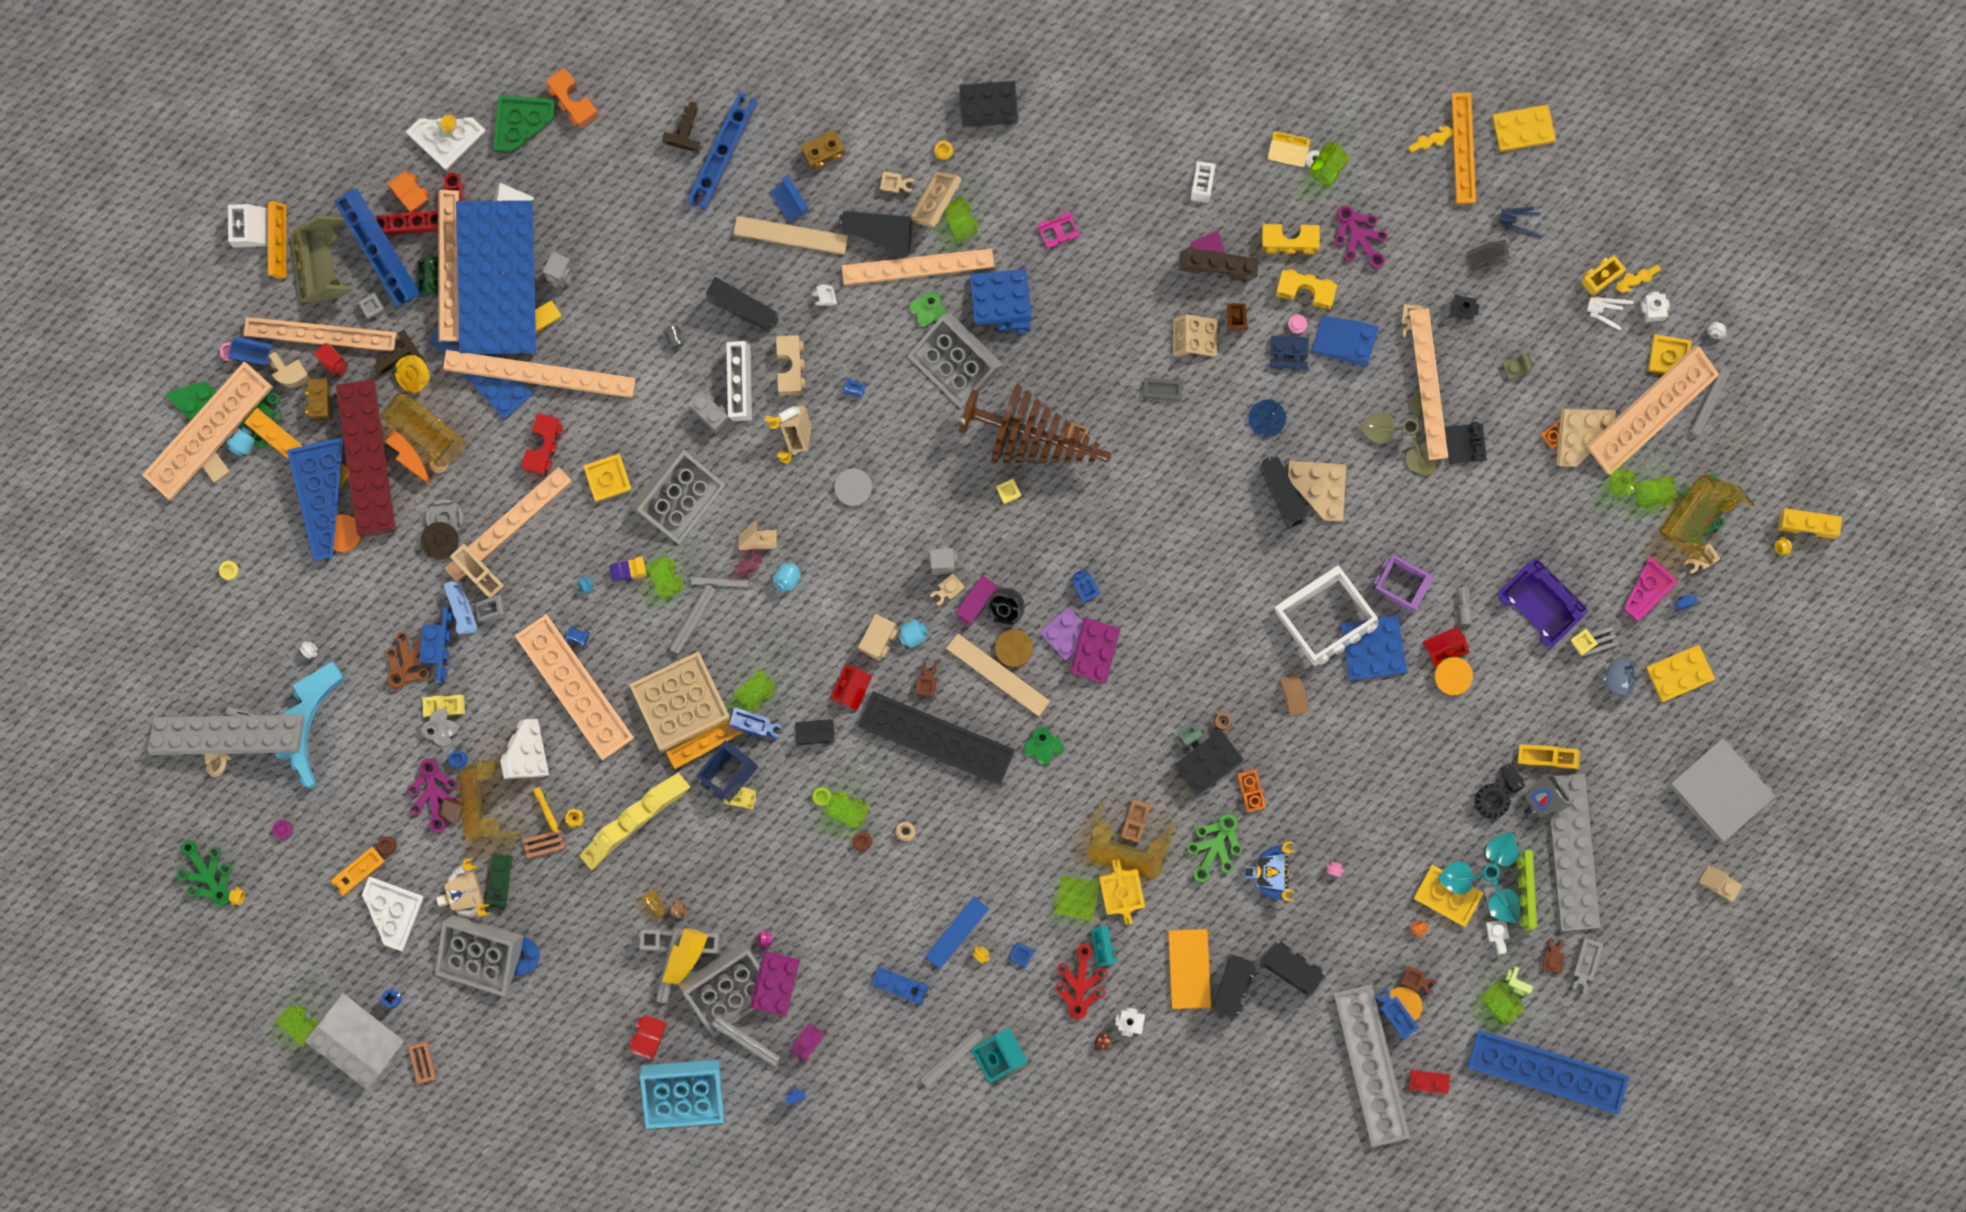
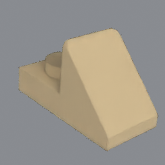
M755 520L739 534L738 548L739 550L777 548V530L757 531Z
M1709 865L1698 881L1730 902L1735 900L1743 886L1728 877V873Z

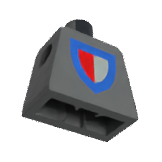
M1543 774L1526 795L1530 806L1524 813L1531 820L1537 815L1540 818L1549 819L1574 803L1554 775Z

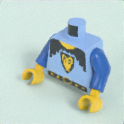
M1285 842L1282 845L1270 847L1256 859V867H1245V878H1256V887H1259L1260 892L1271 899L1294 902L1293 899H1289V895L1296 892L1288 889L1289 854H1285L1296 852V850L1289 849L1290 844H1295L1294 842Z

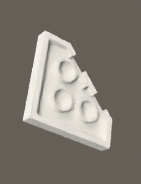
M472 117L455 119L457 125L451 133H445L440 128L442 118L434 120L418 119L406 133L446 171L486 133V130Z
M538 719L519 721L518 729L512 735L507 745L508 750L500 759L504 779L548 776V766Z
M369 877L362 896L380 933L383 944L404 952L424 896Z

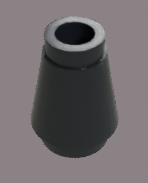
M1509 763L1499 769L1507 789L1512 793H1516L1525 787L1524 779Z

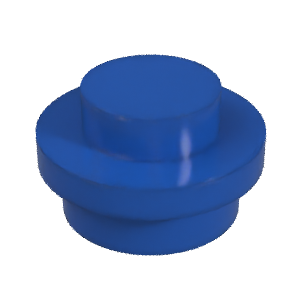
M455 750L450 753L448 762L452 768L462 769L466 766L468 757L465 752Z

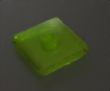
M1061 876L1055 914L1093 921L1100 882Z

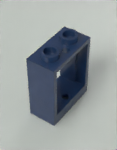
M725 740L696 776L701 780L699 784L707 791L711 788L714 791L712 794L720 801L724 798L730 803L759 766ZM730 756H733L743 766L722 791L711 780Z

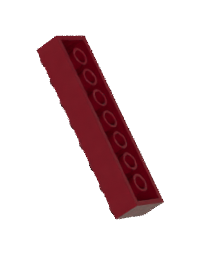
M366 380L338 384L336 389L358 537L397 532L375 381Z

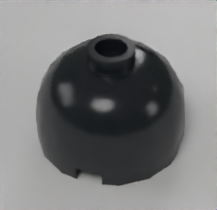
M1000 588L994 591L987 599L985 608L987 615L994 619L993 622L1002 627H1011L1022 618L1025 603L1018 591L1012 588Z

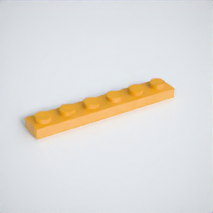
M1452 93L1456 204H1475L1471 93Z

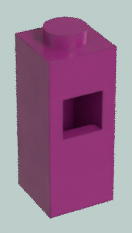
M982 575L957 609V620L965 626L967 623L972 626L985 608L987 599L994 591L998 590V586Z

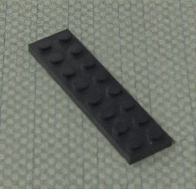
M872 691L858 725V728L1001 786L1015 752L1013 748Z

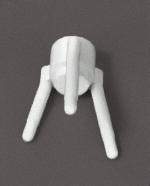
M1591 297L1587 311L1591 312L1590 316L1598 318L1617 330H1621L1620 326L1599 315L1598 312L1602 313L1604 307L1623 310L1622 306L1608 303L1633 304L1634 302L1631 300Z

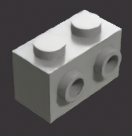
M552 252L543 273L550 286L558 289L559 286L565 288L566 284H570L572 281L574 267L569 258Z
M700 391L688 403V406L717 434L730 421L727 415L728 411L722 405L718 407L714 403L715 399L708 392L704 394Z
M945 545L930 550L932 575L955 573V568H958L957 553H953V548Z

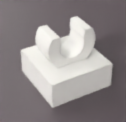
M822 284L816 287L817 291L813 293V296H819L820 300L815 305L833 306L837 304L833 286Z

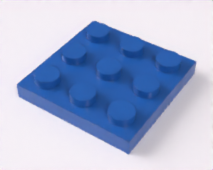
M1026 269L970 274L975 325L1032 320Z
M1398 616L1378 618L1377 628L1373 632L1365 633L1358 642L1345 646L1349 681L1407 673ZM1368 620L1342 623V637Z

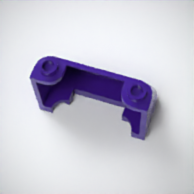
M1537 558L1531 559L1497 593L1498 599L1503 605H1514L1540 631V641L1546 647H1554L1589 612L1587 607Z

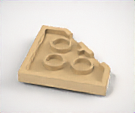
M1561 408L1556 465L1577 467L1591 453L1586 446L1615 420L1616 411Z
M1289 461L1288 476L1294 488L1301 494L1303 499L1318 513L1323 521L1343 522L1346 465Z

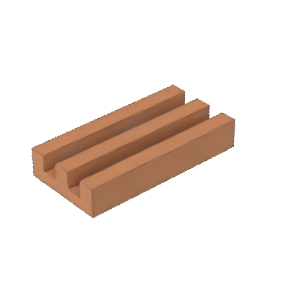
M558 830L556 833L552 831L523 839L527 859L565 849L561 830ZM558 835L556 839L528 845L530 842ZM560 842L559 846L530 853L532 849Z
M428 1041L408 1046L417 1085L437 1080ZM423 1046H424V1050H425V1054H426V1058H427V1062H428V1066H429V1070H430L431 1077H428V1074H427V1070H426V1066H425V1062H424V1058H423V1054H422V1049H421V1047H423ZM416 1048H417V1052H418V1056H419V1060H420V1064H421V1068H422V1072H423L424 1079H421V1078H420V1074H419V1070H418V1066H417V1062H416V1058H415V1054H414V1050H413V1049H416Z

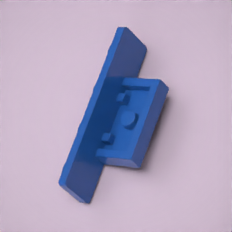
M448 607L443 609L442 625L423 624L419 662L438 664L436 682L439 685H443V680L447 679L445 661L449 660V650H446L447 642L451 640V631H448L449 623L452 624L453 613L450 612Z

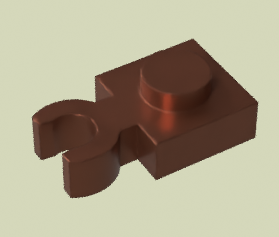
M923 662L922 671L924 676L918 675L915 695L935 696L937 678L932 677V675L936 672V664H933V669L928 671L926 669V662Z
M1549 938L1548 947L1550 952L1544 951L1542 971L1562 973L1565 954L1559 953V950L1563 947L1564 942L1560 939L1559 945L1556 947L1552 944L1553 938Z
M1407 966L1400 984L1417 992L1422 987L1426 993L1433 994L1434 991L1428 989V984L1433 983L1436 985L1437 981L1434 979L1426 980L1424 979L1426 973Z

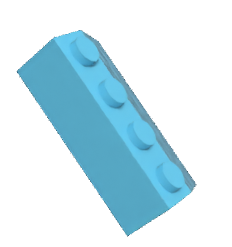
M720 1060L641 1065L640 1080L646 1129L724 1123Z

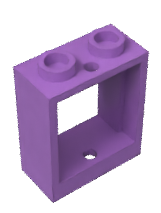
M1393 555L1391 559L1387 558L1382 568L1385 570L1382 576L1377 575L1373 583L1376 586L1374 592L1414 613L1434 576ZM1393 565L1423 580L1411 603L1381 587Z

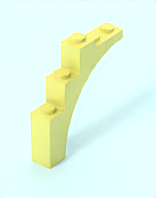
M677 773L650 789L640 801L627 808L615 821L603 827L595 835L590 845L580 854V857L592 871L642 825L670 804L680 799L690 786Z

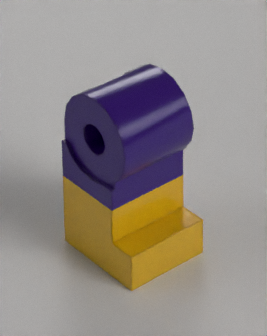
M643 557L609 565L611 579L614 582L647 576Z

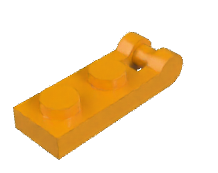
M371 847L335 876L331 883L339 888V893L344 897L384 864L385 861L376 849ZM346 877L350 881L347 885L343 882V879Z

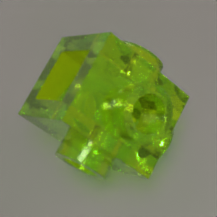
M1625 467L1621 471L1616 469L1609 476L1611 480L1607 483L1608 488L1619 498L1624 494L1628 496L1636 489L1634 487L1637 482L1636 476L1631 470H1626Z

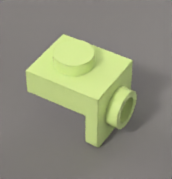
M1515 966L1512 970L1509 969L1505 980H1507L1506 986L1513 988V992L1521 996L1531 994L1533 986L1515 979L1519 968Z

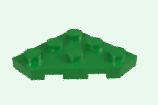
M499 95L494 152L514 153L552 122L555 113V99Z

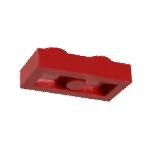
M1410 1070V1090L1448 1094L1450 1074Z

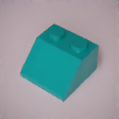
M1010 1028L971 1049L989 1084L1028 1063Z

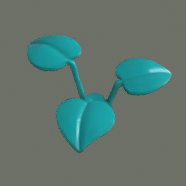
M1510 832L1501 834L1488 843L1485 854L1494 863L1493 865L1486 866L1482 873L1471 876V867L1464 862L1458 861L1448 865L1439 874L1438 879L1447 890L1456 894H1465L1471 891L1473 887L1471 880L1480 877L1488 883L1493 882L1496 895L1492 896L1488 902L1490 914L1498 920L1515 923L1519 919L1521 910L1519 898L1511 889H1504L1499 893L1496 880L1500 873L1497 863L1503 867L1513 865L1518 857L1514 833Z

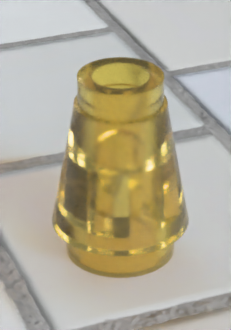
M654 889L640 897L643 900L642 903L657 919L667 913L659 893L655 892Z

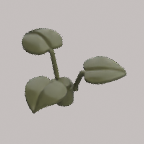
M1420 392L1410 402V410L1417 414L1414 419L1406 420L1403 426L1392 428L1394 424L1393 418L1385 412H1376L1360 424L1363 434L1369 440L1378 444L1390 442L1393 437L1392 431L1402 430L1405 435L1412 436L1415 448L1407 452L1405 458L1406 465L1417 474L1427 477L1432 476L1437 460L1429 461L1427 443H1422L1418 447L1415 435L1419 427L1417 420L1420 416L1424 420Z

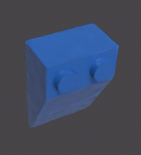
M1322 316L1312 352L1367 367L1379 327L1361 321Z

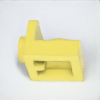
M742 787L730 803L724 799L723 804L752 810L756 802V791Z

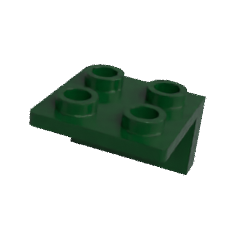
M426 255L417 260V289L420 292V295L417 297L425 298L431 294L438 295V257Z

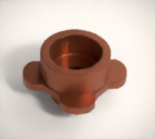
M1100 1032L1096 1036L1094 1042L1096 1051L1108 1050L1110 1036L1106 1035V1032Z

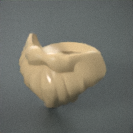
M204 754L206 771L212 777H218L225 769L226 760H232L233 758L230 754Z

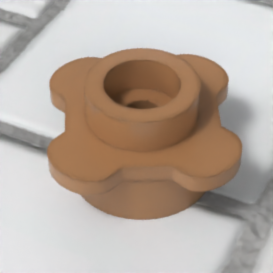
M1218 711L1217 717L1211 722L1213 728H1218L1223 733H1227L1230 724L1234 723V718L1225 714L1224 711Z
M676 900L671 904V913L674 918H685L687 907L683 900Z

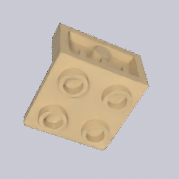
M1187 314L1174 318L1173 356L1180 357L1189 353L1212 357L1217 356V320Z

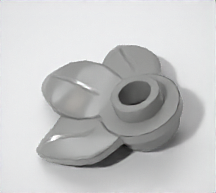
M447 709L434 711L430 716V720L425 722L421 728L422 735L428 740H434L439 746L451 745L450 736L456 734L460 728L459 724L447 720ZM433 728L435 732L431 734L427 729Z

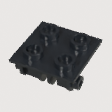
M1471 422L1468 425L1445 426L1449 464L1487 461L1483 423Z

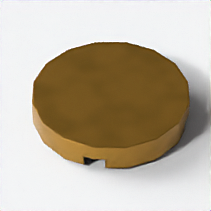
M1006 630L996 640V656L1007 667L1016 668L1022 666L1032 656V640L1021 630Z

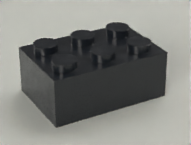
M1015 81L959 85L962 127L1018 123Z
M1218 730L1175 763L1173 767L1195 796L1198 797L1240 765L1244 759L1224 733Z
M1275 942L1260 965L1308 997L1313 995L1325 976L1322 974L1323 970L1315 964L1311 966L1305 962L1307 959L1299 953L1295 955L1289 951L1290 948L1284 943L1280 942L1278 944Z
M1233 954L1229 957L1210 1012L1231 1020L1235 1016H1240L1243 1008L1240 1002L1242 998H1246L1250 987L1247 986L1248 979H1253L1256 968L1253 967L1255 962Z

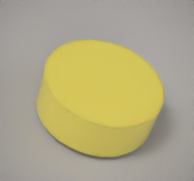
M225 561L219 567V574L225 580H234L239 574V568L234 562Z

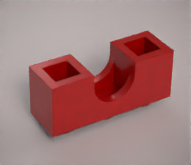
M537 413L532 431L534 435L544 438V445L536 451L526 449L521 465L524 471L546 476V472H550L552 467L550 459L552 454L556 453L558 443H556L557 436H561L563 431V425H561L562 422L559 418Z

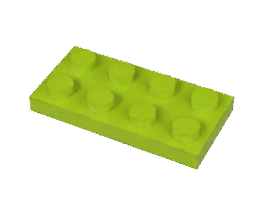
M1524 850L1516 860L1517 868H1520L1521 875L1517 879L1518 888H1521L1522 894L1519 896L1520 907H1522L1523 915H1520V927H1523V931H1532L1537 928L1533 850Z

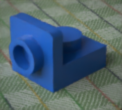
M1080 570L1070 578L1083 603L1100 594L1091 574L1087 570Z

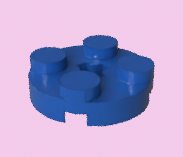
M523 937L521 949L524 951L525 959L519 960L514 975L517 976L526 975L535 970L540 960L537 945L527 937Z

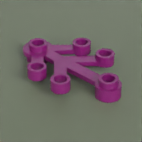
M1341 206L1336 212V218L1340 225L1338 234L1334 239V244L1338 247H1342L1345 244L1346 238L1344 235L1348 225L1352 233L1348 251L1344 255L1347 262L1355 260V250L1358 241L1370 258V266L1374 269L1381 268L1385 262L1384 256L1381 253H1376L1365 237L1374 238L1378 242L1383 243L1387 240V232L1358 227L1355 221L1367 223L1368 227H1374L1377 224V217L1374 215L1358 214L1350 206ZM1342 213H1348L1349 217L1343 218ZM1373 218L1375 223L1370 224L1368 219ZM1379 234H1384V235H1385V238H1384V239H1380V238L1378 237V235H1379ZM1337 238H1342L1343 243H1338ZM1352 253L1354 258L1349 259L1347 254ZM1378 259L1380 263L1376 265L1373 263V260Z
M425 759L419 766L420 775L407 788V793L411 797H416L419 794L420 786L426 779L428 787L417 802L410 807V813L414 816H419L422 813V807L430 798L433 818L430 820L429 827L433 832L441 833L445 830L446 823L439 817L438 797L442 800L445 798L457 800V802H460V800L437 787L435 778L445 783L446 788L449 790L457 788V781L441 773L435 760ZM428 765L433 767L431 772L426 771ZM449 781H454L455 783L452 788L448 787ZM416 788V793L410 794V789ZM418 806L419 812L413 813V808ZM441 822V828L439 829L435 828V823Z

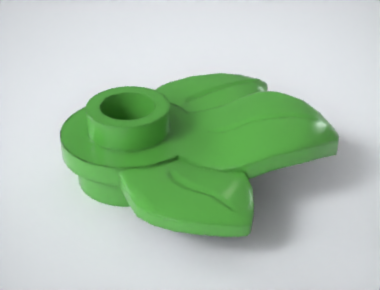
M933 291L925 293L922 298L915 299L909 308L910 312L918 313L917 320L921 328L928 326L933 320L937 322L942 315L946 314V309L940 304V296ZM929 297H933L935 299L934 304L928 303Z

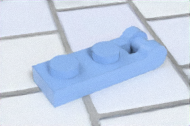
M448 582L444 584L446 595L452 607V613L457 622L456 631L459 634L475 633L477 625L462 582Z

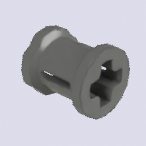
M677 325L663 331V334L667 336L670 350L685 345Z

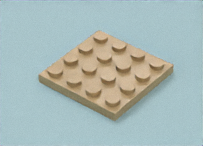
M699 651L629 684L660 752L730 719Z

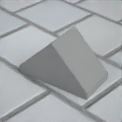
M496 595L474 604L477 623L507 618L504 599L501 595Z

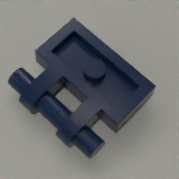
M1271 336L1270 356H1277V360H1270L1269 367L1277 368V370L1291 368L1294 371L1308 369V362H1301L1300 357L1308 358L1309 337ZM1283 356L1294 357V361H1283Z

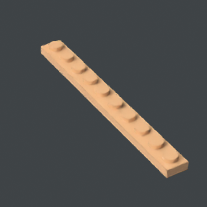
M446 350L443 366L445 371L633 398L635 378L470 353L460 354L459 352Z

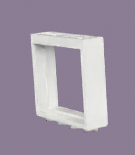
M1339 565L1275 606L1277 616L1314 666L1326 663L1330 656L1341 653L1345 646L1358 642L1362 635L1373 632L1378 625L1377 616ZM1339 581L1368 621L1315 655L1286 615Z

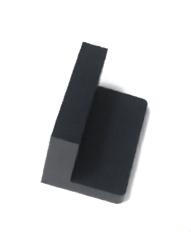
M832 719L795 723L796 745L835 742L834 722Z

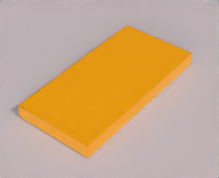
M1169 930L1172 1009L1211 1008L1208 930Z

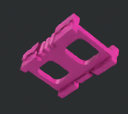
M1070 212L1060 215V218L1057 217L1053 221L1050 220L1049 222L1047 220L1038 224V229L1047 250L1058 246V243L1061 244L1067 240L1070 241L1080 237ZM1070 221L1074 231L1064 234L1061 224ZM1053 228L1057 237L1047 241L1043 232Z

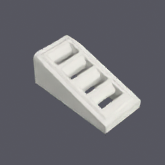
M1197 161L1191 194L1192 201L1210 202L1216 164ZM1199 170H1207L1210 173L1199 172ZM1198 177L1209 178V180L1198 179ZM1197 184L1208 186V188L1197 186Z

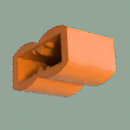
M405 170L391 180L388 186L409 213L418 212L430 203L428 199L430 195L424 187L420 188L416 184L418 180L412 172L408 174Z

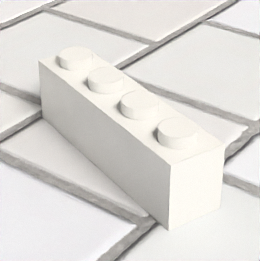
M746 341L727 342L728 417L732 421L752 420L751 346Z

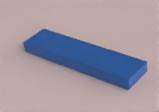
M974 896L925 957L941 969L987 913L989 908Z

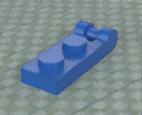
M878 967L871 984L921 1005L924 1001V993L929 989V986L882 967ZM912 987L918 988L916 995L910 994Z

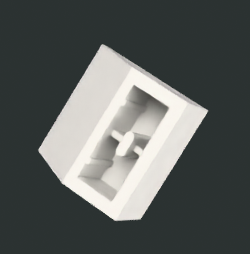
M249 204L228 205V242L233 248L268 246V208Z

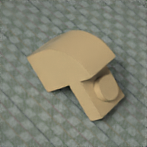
M276 351L269 355L272 360L269 363L276 372L272 376L282 386L294 388L311 379L299 360L285 366Z

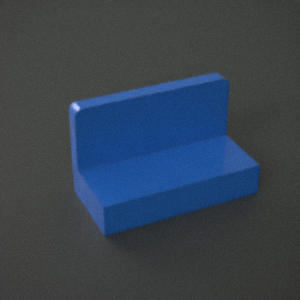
M787 176L782 179L783 184L772 189L770 192L788 222H792L809 211L808 206L790 177Z
M234 337L231 340L228 359L266 367L272 345Z

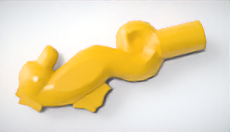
M1439 126L1438 130L1441 132L1432 133L1428 138L1425 135L1419 136L1417 142L1408 146V149L1413 153L1420 148L1428 149L1433 143L1443 146L1445 140L1452 137L1453 129L1448 126Z
M1657 264L1648 270H1640L1636 276L1626 273L1624 279L1617 283L1616 288L1622 293L1631 292L1630 286L1638 285L1641 280L1646 283L1650 282L1652 276L1660 272L1661 268Z
M540 787L533 790L535 797L541 805L551 830H554L556 833L558 832V824L547 802L544 800L545 797Z

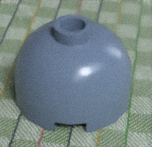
M1617 658L1610 663L1608 670L1604 671V683H1608V688L1617 695L1632 696L1635 687H1631L1633 679H1635L1634 661H1631L1632 658Z

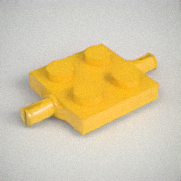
M1116 859L1118 867H1116L1115 860H1112L1114 872L1099 876L1107 915L1123 914L1124 924L1128 925L1127 917L1129 924L1133 923L1130 912L1135 909L1145 908L1138 869L1122 870L1120 859Z

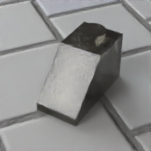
M1506 239L1486 243L1466 252L1470 271L1504 264L1510 258Z

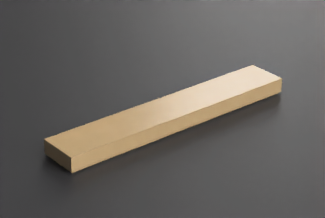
M740 216L736 218L733 233L734 236L841 255H845L848 235Z
M957 633L946 648L1038 717L1050 703V700Z

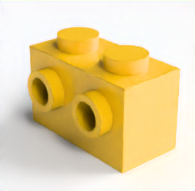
M1615 255L1610 259L1606 257L1598 264V268L1595 270L1590 269L1583 275L1585 278L1581 284L1592 297L1621 277L1626 271Z

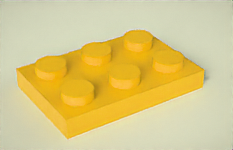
M1548 105L1498 113L1492 116L1500 152L1556 141Z
M1700 645L1646 667L1661 703L1715 680Z
M1431 865L1413 899L1455 923L1466 927L1483 892L1474 887L1465 894H1456L1447 890L1438 879L1439 874L1443 870Z

